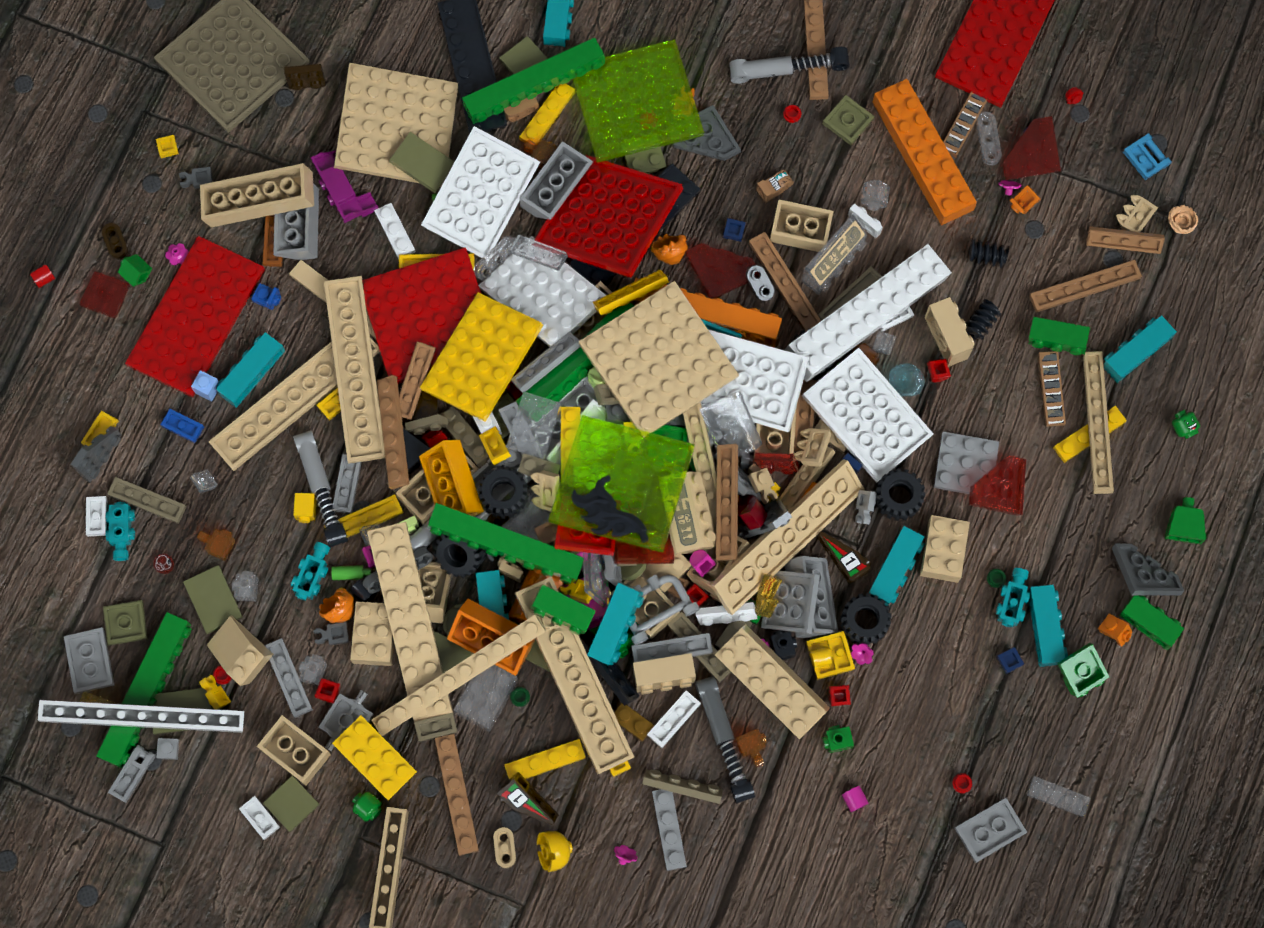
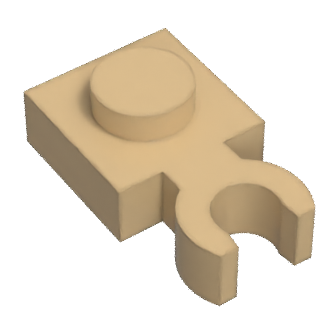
M767 468L748 475L755 493L761 492V500L764 505L769 502L767 495L771 497L772 501L778 498L777 493L771 490L775 484Z

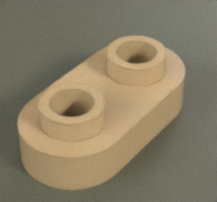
M502 827L497 829L493 836L495 857L500 867L510 868L516 861L514 836L510 829ZM502 835H507L508 839L507 841L502 842L500 840V837ZM504 855L510 856V860L508 862H504L502 860V857Z

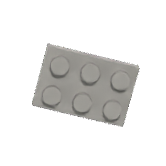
M104 628L64 636L74 694L113 686L114 680Z
M1007 798L954 828L975 863L1027 833Z

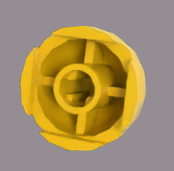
M557 831L539 833L537 845L540 844L541 851L537 852L542 868L548 870L547 872L562 869L570 859V853L573 850L571 842L562 833Z

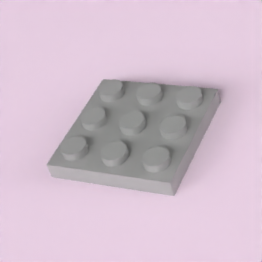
M942 432L933 488L991 498L999 441Z
M778 571L773 576L774 581L768 596L766 614H763L761 628L812 634L820 575Z

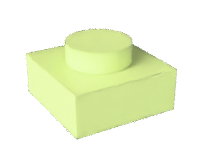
M415 516L399 522L407 523L409 534L415 532L416 528L419 527Z

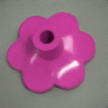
M1002 180L998 182L999 186L1006 188L1005 195L1009 196L1012 195L1013 189H1019L1022 184L1015 181Z
M181 243L177 245L172 244L169 246V251L166 252L165 256L170 260L171 265H182L189 251Z
M861 643L852 646L851 656L853 659H856L858 664L863 665L864 663L870 664L872 662L874 653L867 644Z
M625 845L614 848L615 856L619 859L618 862L621 865L637 861L638 856L634 849H630Z

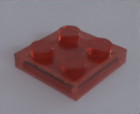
M755 453L756 464L761 469L767 468L769 474H773L774 471H780L783 474L799 472V464L794 454Z

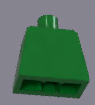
M1184 497L1182 506H1176L1172 510L1165 539L1202 544L1206 540L1204 511L1194 508V498Z

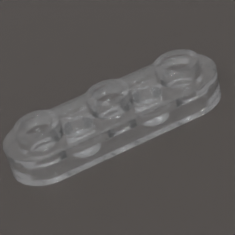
M982 112L976 121L982 159L987 165L993 166L999 163L1002 156L996 118L990 112ZM983 121L988 122V125H984ZM989 138L991 142H987L985 139ZM992 155L994 159H990L988 156Z
M512 236L504 237L476 263L473 269L476 278L484 281L490 277L500 265L504 264L513 253L517 252L520 247L519 240Z

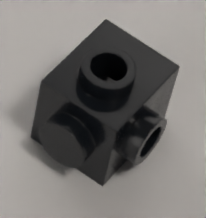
M782 630L774 632V635L770 638L772 650L782 660L795 658V648H797L795 636L791 637L790 632L785 633Z

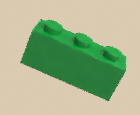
M1033 317L1028 344L1035 348L1047 347L1056 352L1063 350L1068 351L1072 355H1085L1090 327Z
M543 584L539 587L530 606V609L534 610L533 613L542 618L546 616L551 619L553 624L558 626L563 624L569 627V631L576 635L584 634L587 631L596 610Z
M1134 595L1121 611L1119 617L1165 650L1170 649L1184 630L1181 623L1174 618L1166 616L1161 608L1152 606L1148 603L1149 600L1146 597Z

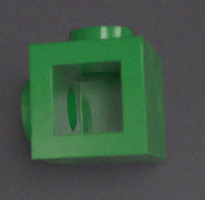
M135 254L130 257L127 256L121 261L118 273L134 287L146 282L152 267Z
M840 725L829 727V731H826L825 737L822 738L824 748L828 749L829 753L854 747L850 726L840 728Z

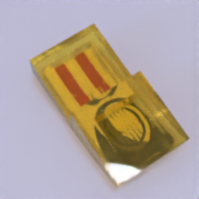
M764 574L756 599V615L771 618L778 604V600L774 596L782 582L777 576Z

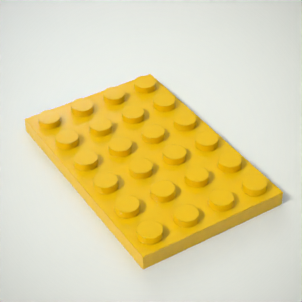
M478 292L420 386V389L486 422L541 331L543 324Z

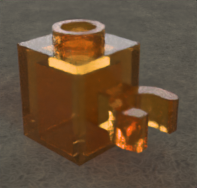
M544 139L538 146L531 140H527L524 144V150L532 154V158L540 161L539 169L544 167L558 148L553 142H547Z
M215 529L212 536L200 531L197 536L199 541L207 544L205 550L208 554L223 561L227 559L235 543L232 533L225 529L221 531Z
M756 729L737 737L735 741L743 759L751 756L756 768L764 765V761L759 753L766 748L767 739L764 733H760Z

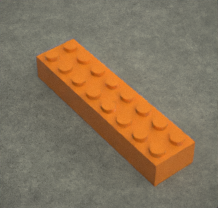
M908 79L876 92L872 103L940 225L942 226L974 211L977 201Z
M662 288L648 292L644 297L636 298L630 301V303L636 306ZM680 288L700 319L742 334V339L775 347L782 318L777 314H765L756 308L747 309L738 303H725L720 298L711 299L707 298L704 294H693L687 292L686 289Z

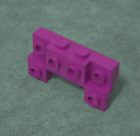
M336 150L319 153L311 157L312 163L321 178L318 182L323 191L327 190L329 195L326 197L330 205H335L344 223L359 216L363 218L378 209L370 192L356 197L343 170L334 168Z

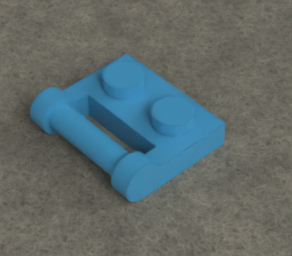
M1150 134L1145 135L1123 151L1124 155L1144 180H1147L1172 163L1169 157L1166 158L1153 142V137ZM1145 144L1156 156V158L1160 161V163H1157L1156 160L1152 157V155L1148 152V150L1144 147Z

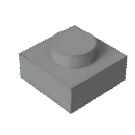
M158 738L156 758L178 760L179 739Z

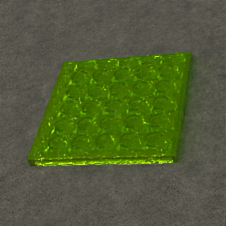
M675 40L605 57V64L601 68L590 70L581 77L573 78L597 163L704 136V130Z
M582 415L548 519L549 523L594 534L591 529H597L598 526L587 523L581 518V515L587 516L588 512L574 505L571 498L572 492L576 490L577 495H586L595 488L599 479L609 475L611 481L605 483L604 488L616 501V509L638 517L647 529L646 533L649 541L642 543L639 535L636 533H630L622 537H612V531L607 534L598 536L663 553L695 444Z

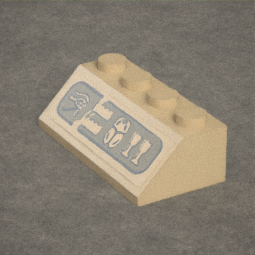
M684 472L659 478L658 481L667 524H669L668 529L674 554H692L697 550L708 551L715 548L716 535L701 472Z

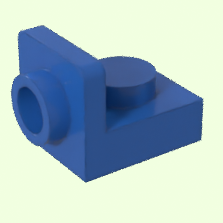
M259 283L251 300L273 310L274 306L280 303L281 293L276 287L272 289Z

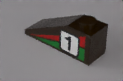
M822 531L818 533L817 539L849 585L869 573L871 569L869 566L871 564L866 556L862 557L858 551Z
M519 772L503 784L497 793L500 800L510 808L550 825H553L559 816Z

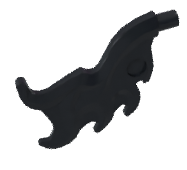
M609 475L599 479L595 488L586 495H577L576 490H573L571 498L574 505L588 512L587 516L581 515V518L587 523L598 526L597 529H591L594 534L604 535L612 531V537H622L630 533H636L639 535L642 543L649 541L646 533L647 529L638 517L616 509V501L604 488L605 483L611 481Z

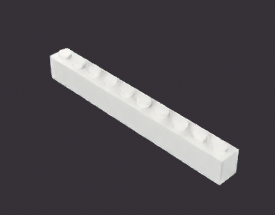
M39 700L38 721L243 733L244 711Z

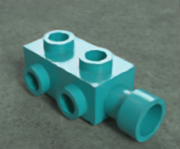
M115 502L114 505H109V511H106V522L109 523V530H106L107 542L109 541L111 546H115L113 551V560L126 561L129 559L127 545H131V540H135V529L131 528V521H135V512L125 502ZM122 512L120 516H116V513ZM120 530L122 532L121 534L116 535V531Z
M321 542L315 543L313 548L315 551L312 556L307 554L306 559H301L298 567L301 571L298 576L295 575L291 582L292 590L296 594L295 597L305 601L307 598L312 600L314 595H318L321 585H319L321 578H325L328 572L327 563L323 559L325 555H328L330 547ZM313 567L318 568L316 573L311 572ZM305 585H310L308 591L304 590Z
M1022 568L1013 569V581L1003 585L1000 596L1003 597L1002 604L998 603L996 615H999L997 621L1002 622V625L1006 627L1017 626L1019 621L1023 622L1026 611L1022 610L1024 603H1028L1030 592H1027L1028 586L1024 585L1029 571ZM1015 593L1017 598H1011L1010 594ZM1006 612H1011L1012 617L1006 616Z

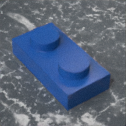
M169 409L160 424L161 427L193 443L197 441L204 429L202 424L172 409Z

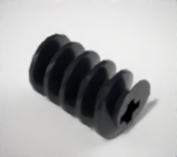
M972 238L968 256L970 257V262L977 258V263L980 264L982 259H984L985 265L992 261V267H994L999 262V267L1002 268L1006 264L1010 246L1004 250V245L1001 244L997 249L996 243H993L990 247L988 241L982 246L981 240H978L975 244Z
M984 299L983 303L979 305V309H976L974 315L966 322L965 330L968 336L971 335L973 340L977 338L983 340L984 336L981 333L988 334L989 332L986 327L990 329L993 327L990 321L996 323L997 319L994 316L1001 317L1000 311L991 301Z

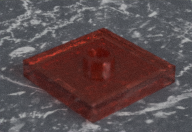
M94 271L79 305L116 318L130 284Z

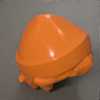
M665 234L663 238L661 236L658 237L657 241H654L651 245V252L654 253L656 258L669 265L678 264L688 249L684 235L669 236Z
M339 588L331 597L324 598V604L319 606L320 616L331 623L346 622L354 614V597L345 588Z

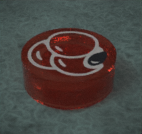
M160 554L154 559L153 565L160 574H168L174 568V561L169 555Z

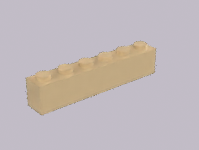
M391 807L386 809L369 928H392L409 815L407 809Z

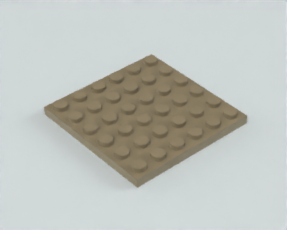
M220 0L154 57V60L227 133L233 130L287 83L284 67L302 66L310 63L309 59L249 0Z

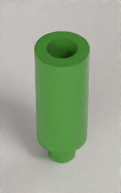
M364 565L332 566V580H356L371 574V568H364Z

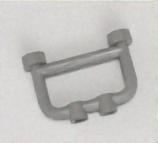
M654 575L646 580L648 583L646 586L641 588L640 585H636L633 587L644 592L642 596L644 597L649 592L669 582L674 585L682 600L638 626L636 622L629 626L634 635L631 640L635 646L648 639L645 632L647 629L683 610L687 617L700 610L697 602H691L677 577L664 575L658 578L657 575Z

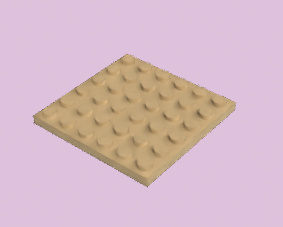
M349 63L334 168L419 183L391 164L389 160L410 132L449 158L458 83Z
M675 281L578 342L643 439L739 377V374Z

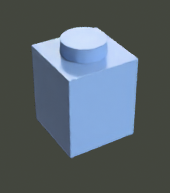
M200 371L191 388L195 394L212 401L217 393L216 388L219 381L217 378Z

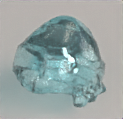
M903 363L896 365L890 370L889 383L900 396H914L921 393L925 379L919 368L913 364Z

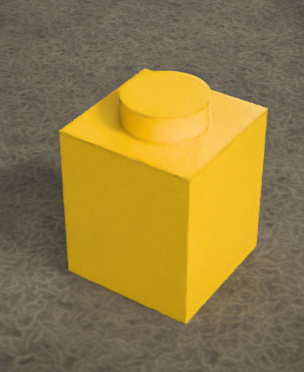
M295 493L294 517L298 522L310 523V521H315L317 500L314 493Z

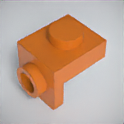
M1027 185L1017 196L1010 199L1012 203L1011 208L1017 214L1019 212L1026 214L1041 198Z
M1111 614L1107 615L1098 628L1102 634L1116 640L1117 644L1121 647L1132 636L1129 624Z

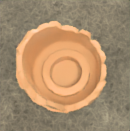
M1184 204L1170 210L1168 221L1175 232L1188 234L1197 226L1198 216L1192 208Z

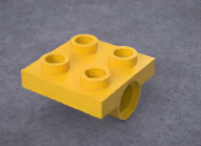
M844 631L806 641L817 680L855 670Z

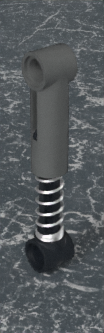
M711 676L695 681V686L707 715L716 745H721L722 756L725 757L724 762L728 765L729 776L732 777L730 788L736 804L755 798L749 778H745V773L741 770L743 766L739 764L740 759L737 758L738 753L735 752V746L732 743L735 737L725 712L715 677Z

